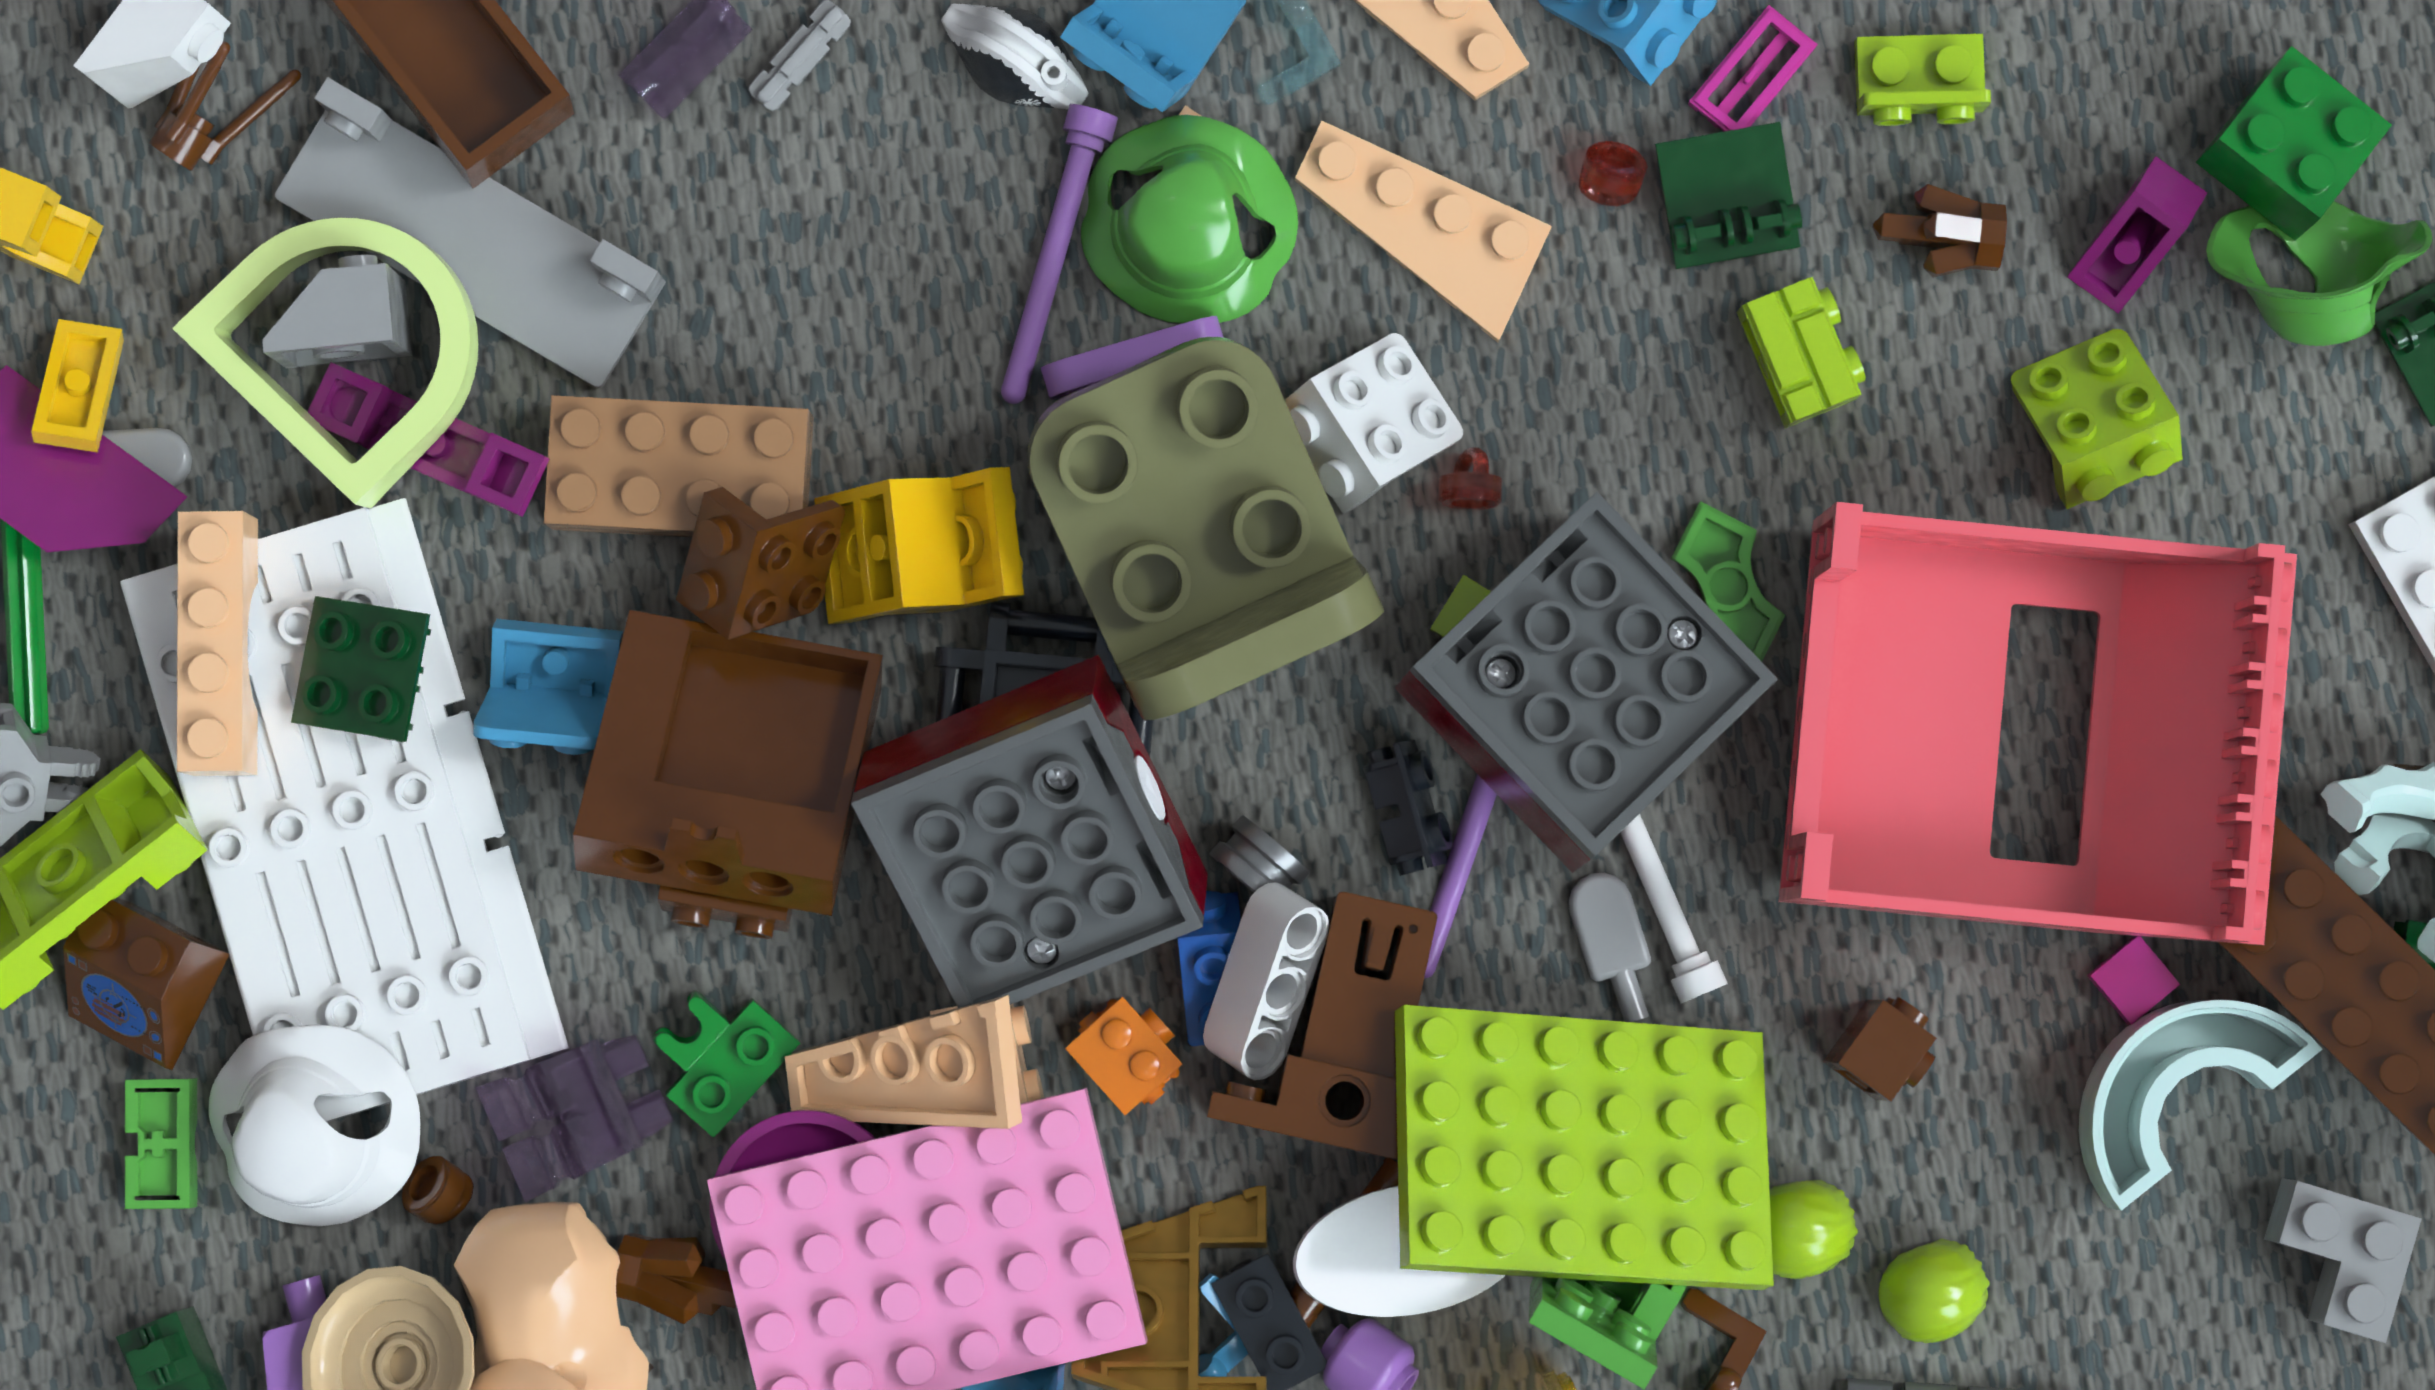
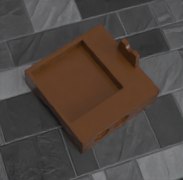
M629 610L573 833L576 870L832 916L855 813L851 801L863 754L869 750L881 694L883 655L757 632H750L727 640L706 623Z

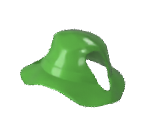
M1175 115L1154 121L1124 134L1115 140L1101 155L1092 171L1088 184V210L1081 225V243L1088 264L1095 275L1109 290L1137 311L1171 323L1183 324L1210 316H1217L1219 323L1239 318L1251 312L1268 296L1275 275L1290 259L1296 243L1298 230L1297 205L1292 190L1279 166L1267 149L1256 139L1236 127L1208 117ZM1163 169L1162 172L1145 183L1119 210L1114 209L1111 203L1110 190L1113 176L1117 171L1125 170L1131 174L1141 176L1145 173ZM1233 195L1240 200L1254 218L1269 222L1275 229V234L1268 247L1259 256L1252 259L1245 256L1242 248Z
M2334 201L2321 219L2294 241L2254 208L2246 206L2231 211L2218 220L2210 234L2206 252L2211 267L2218 274L2246 286L2264 321L2279 337L2295 344L2327 346L2345 343L2368 334L2375 325V307L2387 281L2390 280L2391 273L2426 252L2432 243V232L2424 220H2415L2405 224H2393L2365 217ZM2266 228L2284 242L2293 256L2314 277V293L2276 287L2271 288L2266 283L2257 267L2250 246L2249 238L2253 229Z

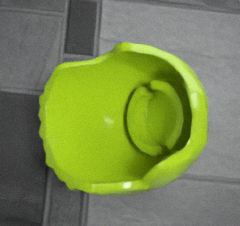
M1823 1180L1795 1181L1777 1185L1770 1189L1773 1274L1784 1278L1803 1279L1833 1269L1841 1260L1850 1255V1249L1853 1248L1854 1237L1858 1234V1230L1853 1217L1855 1211L1849 1206V1199L1845 1196L1843 1190H1838L1834 1185L1828 1184Z
M1942 1238L1915 1247L1897 1256L1883 1273L1879 1284L1878 1297L1883 1317L1902 1338L1922 1343L1942 1342L1967 1329L1986 1308V1300L1988 1299L1987 1288L1990 1282L1982 1269V1262L1975 1259L1974 1252L1969 1250L1967 1245H1960L1956 1241Z

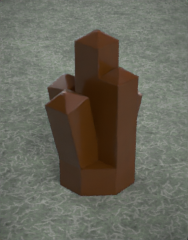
M1927 184L1914 193V200L1918 211L1930 215L1923 217L1883 213L1873 223L1872 228L1878 240L1895 241L1901 245L1942 248L1930 251L1924 261L1923 267L1932 278L1968 269L1997 271L2001 266L2007 229L2006 205L1978 202Z
M635 1233L624 1235L617 1251L620 1265L617 1270L616 1297L635 1301L682 1324L688 1322L697 1313L712 1316L721 1306L737 1307L729 1272L701 1265L705 1258V1251L697 1237L652 1238Z

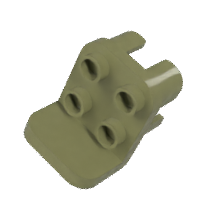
M1201 337L1181 343L1150 359L1056 400L1043 412L1034 426L1027 452L1028 468L1032 482L1127 691L1143 720L1164 718L1204 703L1359 631L1376 620L1384 612V607L1367 569L1353 556L1274 375L1267 364L1243 344L1222 337Z

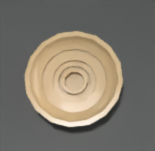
M403 1266L366 1269L338 1285L314 1314L302 1349L303 1390H470L475 1376L474 1338L460 1303L435 1278Z

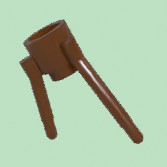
M222 42L217 53L208 60L189 96L188 93L199 67L193 75L176 84L167 108L155 124L157 131L149 141V144L190 171L193 170L200 158L213 165L226 145L301 79V72L296 69L290 71L212 139L208 135L215 125L196 112L230 52L229 43Z

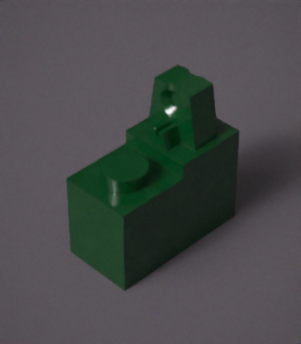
M194 1306L176 1311L116 1337L137 1390H227Z

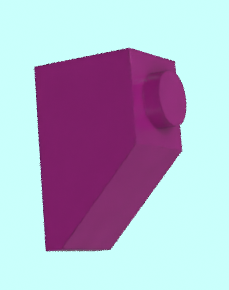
M2155 156L2122 198L2067 278L2119 314L2188 228L2207 192Z

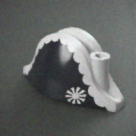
M951 4L942 17L941 21L972 79L981 90L991 97L1015 105L1068 109L1070 104L1082 105L1089 92L1058 34L1049 23L1029 10L1010 6Z

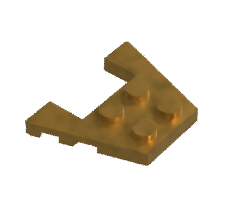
M1267 1186L1242 1190L1243 1194L1215 1203L1209 1201L1189 1208L1188 1212L1152 1223L1151 1220L1121 1230L1148 1341L1144 1345L1072 1361L1071 1374L1073 1379L1106 1390H1267L1266 1376H1199L1200 1250L1202 1248H1267Z

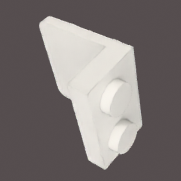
M1392 333L1310 378L1285 399L1326 493L1334 499L1343 515L1365 502L1390 481L1451 447L1463 436L1461 424L1405 338L1397 333Z

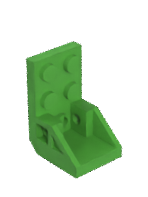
M1534 1277L1530 1284L1529 1323L1645 1390L1658 1368L1655 1341L1687 1286Z

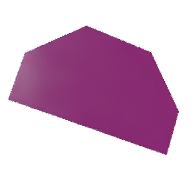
M6 365L0 371V519L47 553L145 543L188 496L104 435L101 437L98 452L34 443L31 430L41 390Z

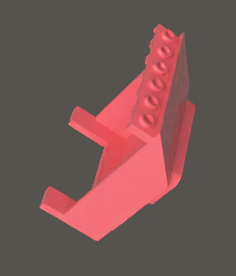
M1845 502L1834 503L1813 520L1778 902L2093 933L2264 945L2297 554L2285 553V545L2258 543L2246 549L1862 512L1863 504ZM2013 605L2094 612L2098 616L2077 862L2073 866L1993 858L1990 854L2010 617Z

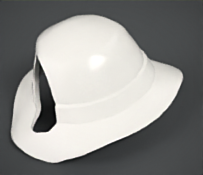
M305 1025L284 1027L253 1035L246 1039L220 1070L211 1088L208 1108L210 1124L214 1136L226 1156L231 1184L247 1205L266 1217L282 1222L308 1226H328L352 1221L377 1209L396 1195L410 1177L416 1164L420 1145V1112L415 1090L403 1068L385 1048L351 1029L330 1025ZM374 1092H384L390 1098V1114L387 1124L378 1134L369 1139H353L338 1133L319 1115L314 1106L317 1096L358 1097ZM243 1112L233 1136H231L226 1121L227 1114Z

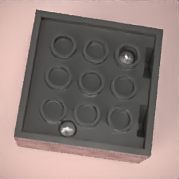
M1596 492L1408 671L1396 685L1395 689L1573 873L1603 850L1769 689L1778 678L1618 512Z
M1099 655L864 752L851 805L958 1008L1009 995V1003L1011 1005L1203 927L1208 873Z

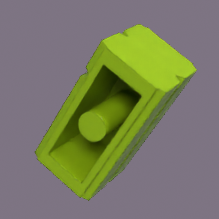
M1813 277L1747 302L1736 312L1785 429L1853 402L1862 395L1858 384L1864 382L1866 377L1861 361L1852 346L1842 348L1833 325L1841 322L1836 301L1828 287L1818 290Z

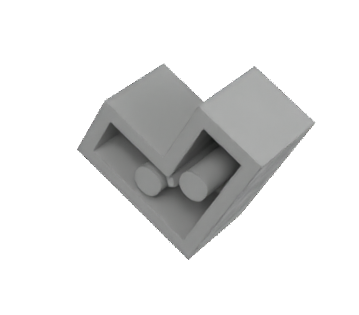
M2282 1178L2264 1240L2325 1258L2307 1320L2386 1343L2422 1219L2307 1183Z

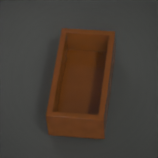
M324 0L472 189L574 115L570 94L495 0Z

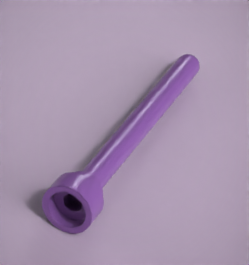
M1070 104L1063 130L1068 132L1065 143L1071 147L1001 388L1003 399L1010 404L1020 403L1026 396L1095 153L1102 154L1104 144H1110L1113 139L1118 118L1095 108L1078 104Z
M1478 774L1449 853L1448 863L1445 865L1430 911L1437 914L1438 918L1424 978L1431 977L1436 970L1497 796Z

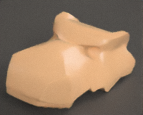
M539 1202L495 1208L490 1210L475 1225L466 1239L454 1263V1267L473 1308L477 1329V1340L474 1345L475 1376L470 1390H647L648 1359L636 1344L629 1327L621 1326L616 1297V1278L620 1265L619 1255L607 1243L606 1237L600 1229L587 1218L585 1210L579 1203Z

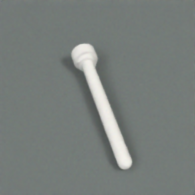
M1639 814L1620 833L1677 964L1672 965L1676 978L1672 979L1671 983L1682 1004L1728 983L1718 960L1711 962L1707 951L1700 953Z

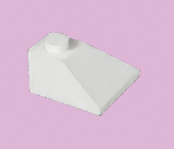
M122 0L74 64V67L128 109L133 108L193 75L201 63L207 62L217 53L223 42L224 32L231 23L204 0Z

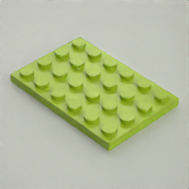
M1403 1005L1395 1010L1400 1269L1765 1290L1774 1286L1763 1032Z

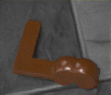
M1690 1288L1680 1303L1683 1309L1733 1339L1723 1361L1710 1378L1704 1390H1738L1742 1377L1767 1331L1698 1289Z

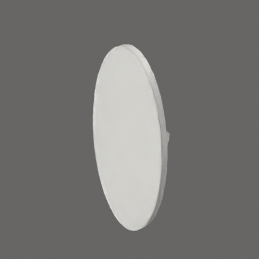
M1398 1186L1384 1188L1359 1196L1325 1214L1303 1235L1297 1245L1293 1258L1295 1278L1300 1287L1310 1297L1332 1309L1363 1316H1408L1440 1310L1482 1293L1505 1276L1400 1269Z

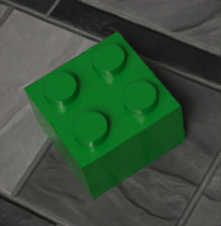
M2291 46L2266 71L2195 163L2296 241L2321 219L2392 124Z

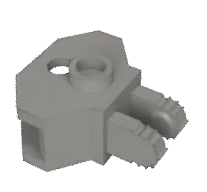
M0 703V846L30 820L43 821L45 811L60 812L88 790V787L85 788L82 785L49 782L50 775L89 778V776H95L96 771H99L101 759L94 752H90L87 749L49 746L47 736L33 735L17 710L9 703Z

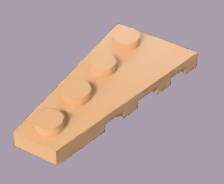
M1321 121L1295 177V181L1353 228L1378 245L1388 256L1403 268L1408 269L1452 307L1458 309L1477 324L1482 331L1497 343L1499 342L1551 230V225L1324 121Z
M1009 995L802 1049L785 1056L791 1111L820 1110L843 1116L853 1122L998 1129H1010L1022 1123Z

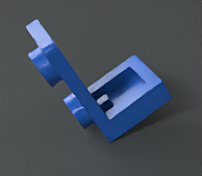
M1206 891L1203 927L1178 937L1187 1038L1191 1046L1205 1045L1203 1039L1205 1023L1241 921L1238 892L1221 894L1216 891Z

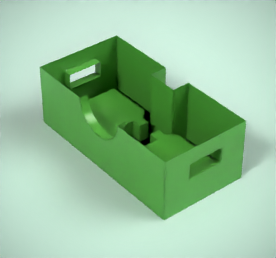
M197 1078L125 1080V1133H138V1155L125 1156V1209H183L197 1207V1159L195 1155ZM135 1088H180V1092L135 1093ZM177 1195L180 1196V1200H135V1196Z

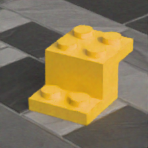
M990 467L947 478L887 479L814 498L815 505L834 500L845 509V516L840 530L841 539L834 551L825 583L828 624L852 623L884 615L948 612L1024 595L1023 561L1019 551L1015 516L1016 498L1012 489L1010 467Z

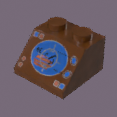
M120 898L110 900L78 925L68 936L63 946L68 1015L158 1065L173 1070L229 957V953L129 901Z

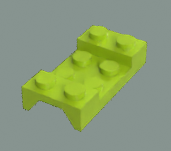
M142 749L134 753L0 858V1008L2 1010L23 994L33 990L42 979L54 971L46 950L59 940L68 937L78 925L110 900L119 897L137 879L142 876L150 885L158 890L175 875L185 871L193 861L208 850L171 777Z

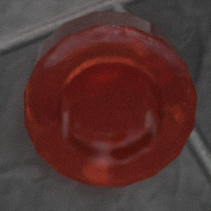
M1614 141L1598 142L1588 147L1581 168L1578 186L1581 193L1590 201L1605 206L1625 205L1635 200L1648 166L1644 157L1628 145Z
M1470 447L1458 457L1453 473L1439 477L1438 500L1444 506L1456 509L1482 510L1494 508L1502 502L1503 480L1499 476L1489 474L1487 454L1479 447ZM1473 465V472H1469L1471 466Z

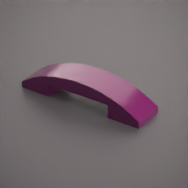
M330 362L307 412L325 430L370 450L418 401ZM455 418L447 430L410 469L523 517L550 459L501 436L488 433Z

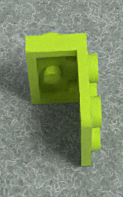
M2122 329L2107 331L2021 368L2011 376L2014 394L2052 455L2055 488L2066 509L2086 501L2100 500L2118 487L2144 476L2158 475L2167 470L2172 464L2183 460L2179 414L2128 333Z

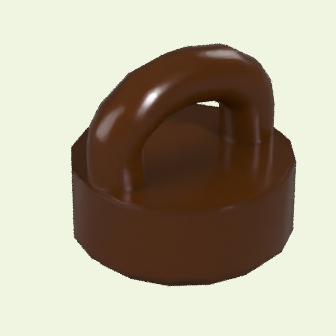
M431 1156L413 1168L410 1177L403 1186L402 1203L409 1213L425 1223L443 1224L454 1219L465 1209L472 1198L474 1184L469 1175L442 1156Z

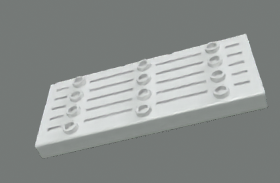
M406 498L372 507L371 509L363 507L258 539V584L252 595L248 620L249 678L253 700L258 711L257 775L192 776L177 772L178 564L120 581L185 806L208 849L200 857L252 1035L284 1027L305 1025H330L351 1029L375 1041L395 1058L407 1074L416 1095L568 1049L569 1046L510 848L505 846L491 851L487 850L485 840L493 837L500 838L505 834L480 746L477 737L473 735V723L469 711H461L459 714L450 717L447 715L445 706L463 701L465 696ZM315 596L431 614L428 629H431V635L426 636L421 667H424V672L419 674L417 686H421L420 693L415 694L410 724L414 725L413 731L408 732L407 742H397L374 736L291 723ZM374 1092L358 1097L317 1096L314 1106L319 1115L326 1122H330L389 1104L390 1098L384 1092Z

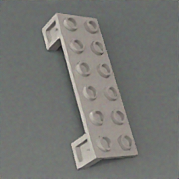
M327 77L314 98L325 111L275 192L276 199L312 221L329 218H359L392 226L415 237L440 255L452 268L470 299L476 318L595 388H602L664 287L666 281L660 273L606 240L602 239L601 242H598L490 177L472 189L442 149L394 122L380 107ZM364 251L369 255L377 256V259L381 262L388 264L393 269L422 285L407 268L394 259L378 253Z

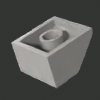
M377 256L341 257L338 259L339 268L321 269L262 339L263 353L285 368L330 364V362L336 364L412 356L406 281L388 264H378Z

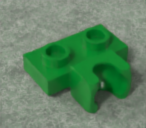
M693 990L687 996L689 1010L700 1021L697 1032L690 1037L684 1038L677 1036L667 1027H659L653 1033L652 1040L664 1053L685 1070L665 1092L666 1096L714 1138L785 1061V1056L790 1055L797 1048L800 1041L753 998L747 1002L731 1021H728V1018L701 993Z

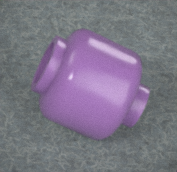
M1372 1318L1362 1319L1349 1329L1340 1324L1333 1330L1321 1349L1322 1354L1327 1360L1325 1370L1323 1371V1381L1329 1390H1411L1419 1374V1370L1413 1366L1415 1359L1413 1347Z

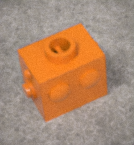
M1121 997L1119 1000L1110 999L1107 1007L1102 1012L1099 1011L1095 1014L1092 1011L1079 1023L1081 1028L1078 1031L1081 1034L1065 1048L1124 1115H1127L1140 1102L1144 1105L1149 1102L1152 1105L1165 1093L1163 1090L1166 1086L1165 1084L1171 1078L1175 1079L1179 1076V1067L1183 1064L1166 1045L1175 1037L1172 1031L1150 1007L1143 1014L1139 1015L1124 997Z

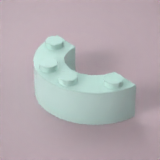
M2195 1000L2171 1004L2140 1017L2132 1025L2127 1026L2111 1041L2095 1063L2082 1095L2079 1112V1140L2083 1162L2089 1179L2107 1208L2122 1211L2172 1171L2160 1149L2158 1120L2165 1098L2182 1078L2203 1067L2220 1066L2239 1073L2255 1088L2273 1090L2323 1049L2307 1032L2286 1017L2255 1004L2232 1000Z

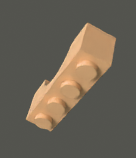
M244 511L178 512L177 772L192 776L257 775L258 711L253 700L249 678L248 620L252 595L258 584V519Z

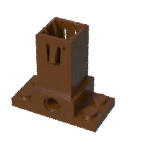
M1339 892L1334 898L1328 936L1321 955L1299 1057L1286 1055L1275 1104L1264 1102L1265 1089L1228 1081L1225 1093L1212 1091L1207 1117L1398 1160L1395 1010L1403 1005L1418 1006L1438 918L1437 914L1429 910L1348 892ZM1363 921L1367 922L1368 925L1361 961V968L1365 970L1379 972L1384 969L1394 928H1397L1399 931L1386 980L1355 973L1354 967ZM1341 1081L1351 1083L1360 1095V1105L1357 1111L1345 1119L1333 1117L1325 1105L1328 1090L1334 1084Z

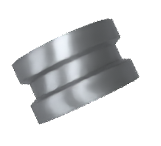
M1244 815L1232 826L1235 834L1227 843L1219 841L1209 853L1217 862L1222 863L1227 871L1253 892L1267 883L1277 882L1287 888L1293 883L1300 885L1310 874L1295 857Z

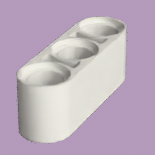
M1277 882L1267 883L1258 888L1250 897L1241 918L1203 1033L1204 1044L1211 1053L1253 1080L1269 1077L1282 1065L1329 931L1328 916L1325 912Z

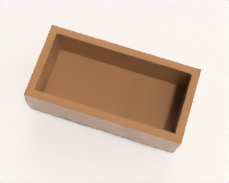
M551 395L548 458L550 460L547 464L544 524L552 530L692 537L704 492L724 487L766 520L809 507L814 417L809 409Z

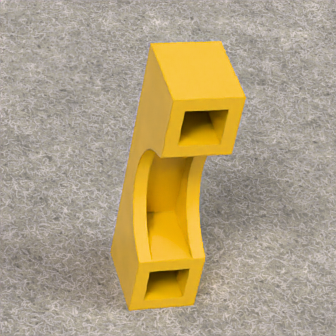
M0 167V251L9 257L80 284L104 226L87 215L59 204L62 196L48 186Z

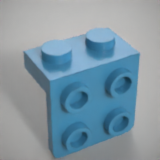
M1095 0L1091 6L1072 17L1060 38L1074 47V55L1083 64L1097 71L1105 70L1125 85L1124 91L1132 100L1144 107L1157 108L1163 112L1186 96L1240 13L1246 0Z
M1538 0L1546 11L1609 45L1627 70L1649 86L1654 83L1664 68H1667L1674 62L1681 45L1700 20L1706 17L1717 3V0Z
M496 619L492 627L490 688L474 719L473 735L480 739H487L491 744L502 748H518L527 743L553 746L558 752L571 755L584 754L595 749L624 631Z

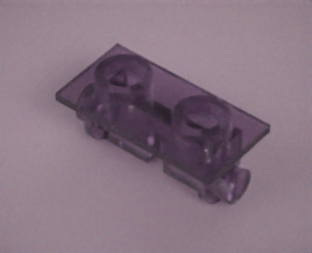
M692 0L618 76L665 120L752 31V28L735 13V8L727 0Z

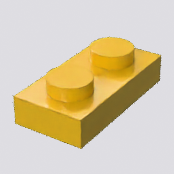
M58 319L31 430L34 443L98 452L124 343L122 329Z

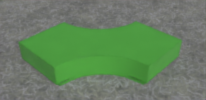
M1700 501L1670 559L1678 563L1691 575L1700 590L1703 602L1762 662L1785 615L1764 598L1757 587L1752 573L1751 551L1757 530Z

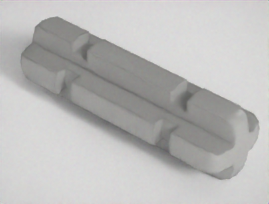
M829 0L821 1L808 16L812 21L810 25L806 27L801 24L771 58L769 63L773 67L767 73L762 69L748 86L749 93L766 109L772 112L778 110L791 95L787 91L789 86L793 84L798 87L828 53L830 48L826 44L832 38L837 42L849 29L851 20L833 2Z

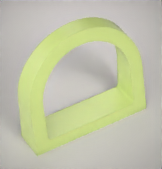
M359 218L316 220L292 227L275 235L249 254L172 328L355 505L370 509L453 423L469 395L478 361V331L474 311L461 281L452 268L440 255L415 237L392 226ZM350 250L385 255L407 268L427 291L434 305L440 327L439 358L433 378L426 391L414 407L359 460L351 455L231 338L232 332L291 272L320 256Z

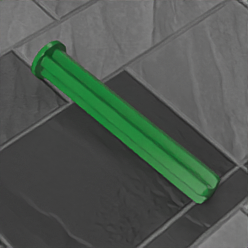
M0 519L9 704L14 706L33 735L47 732L49 728L41 548Z

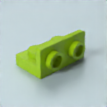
M1983 34L1856 37L1854 40L1857 116L1873 115L1874 125H1905L1912 122L1911 114L1935 113L1937 123L1940 124L1970 123L1975 121V112H1984L1991 104V90L1985 89Z

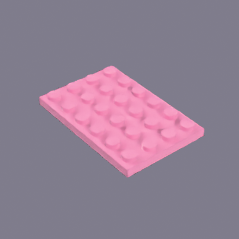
M1087 1088L1021 1103L1022 1123L1010 1129L929 1125L707 1179L756 1389L954 1390L1146 1344L1148 1340Z

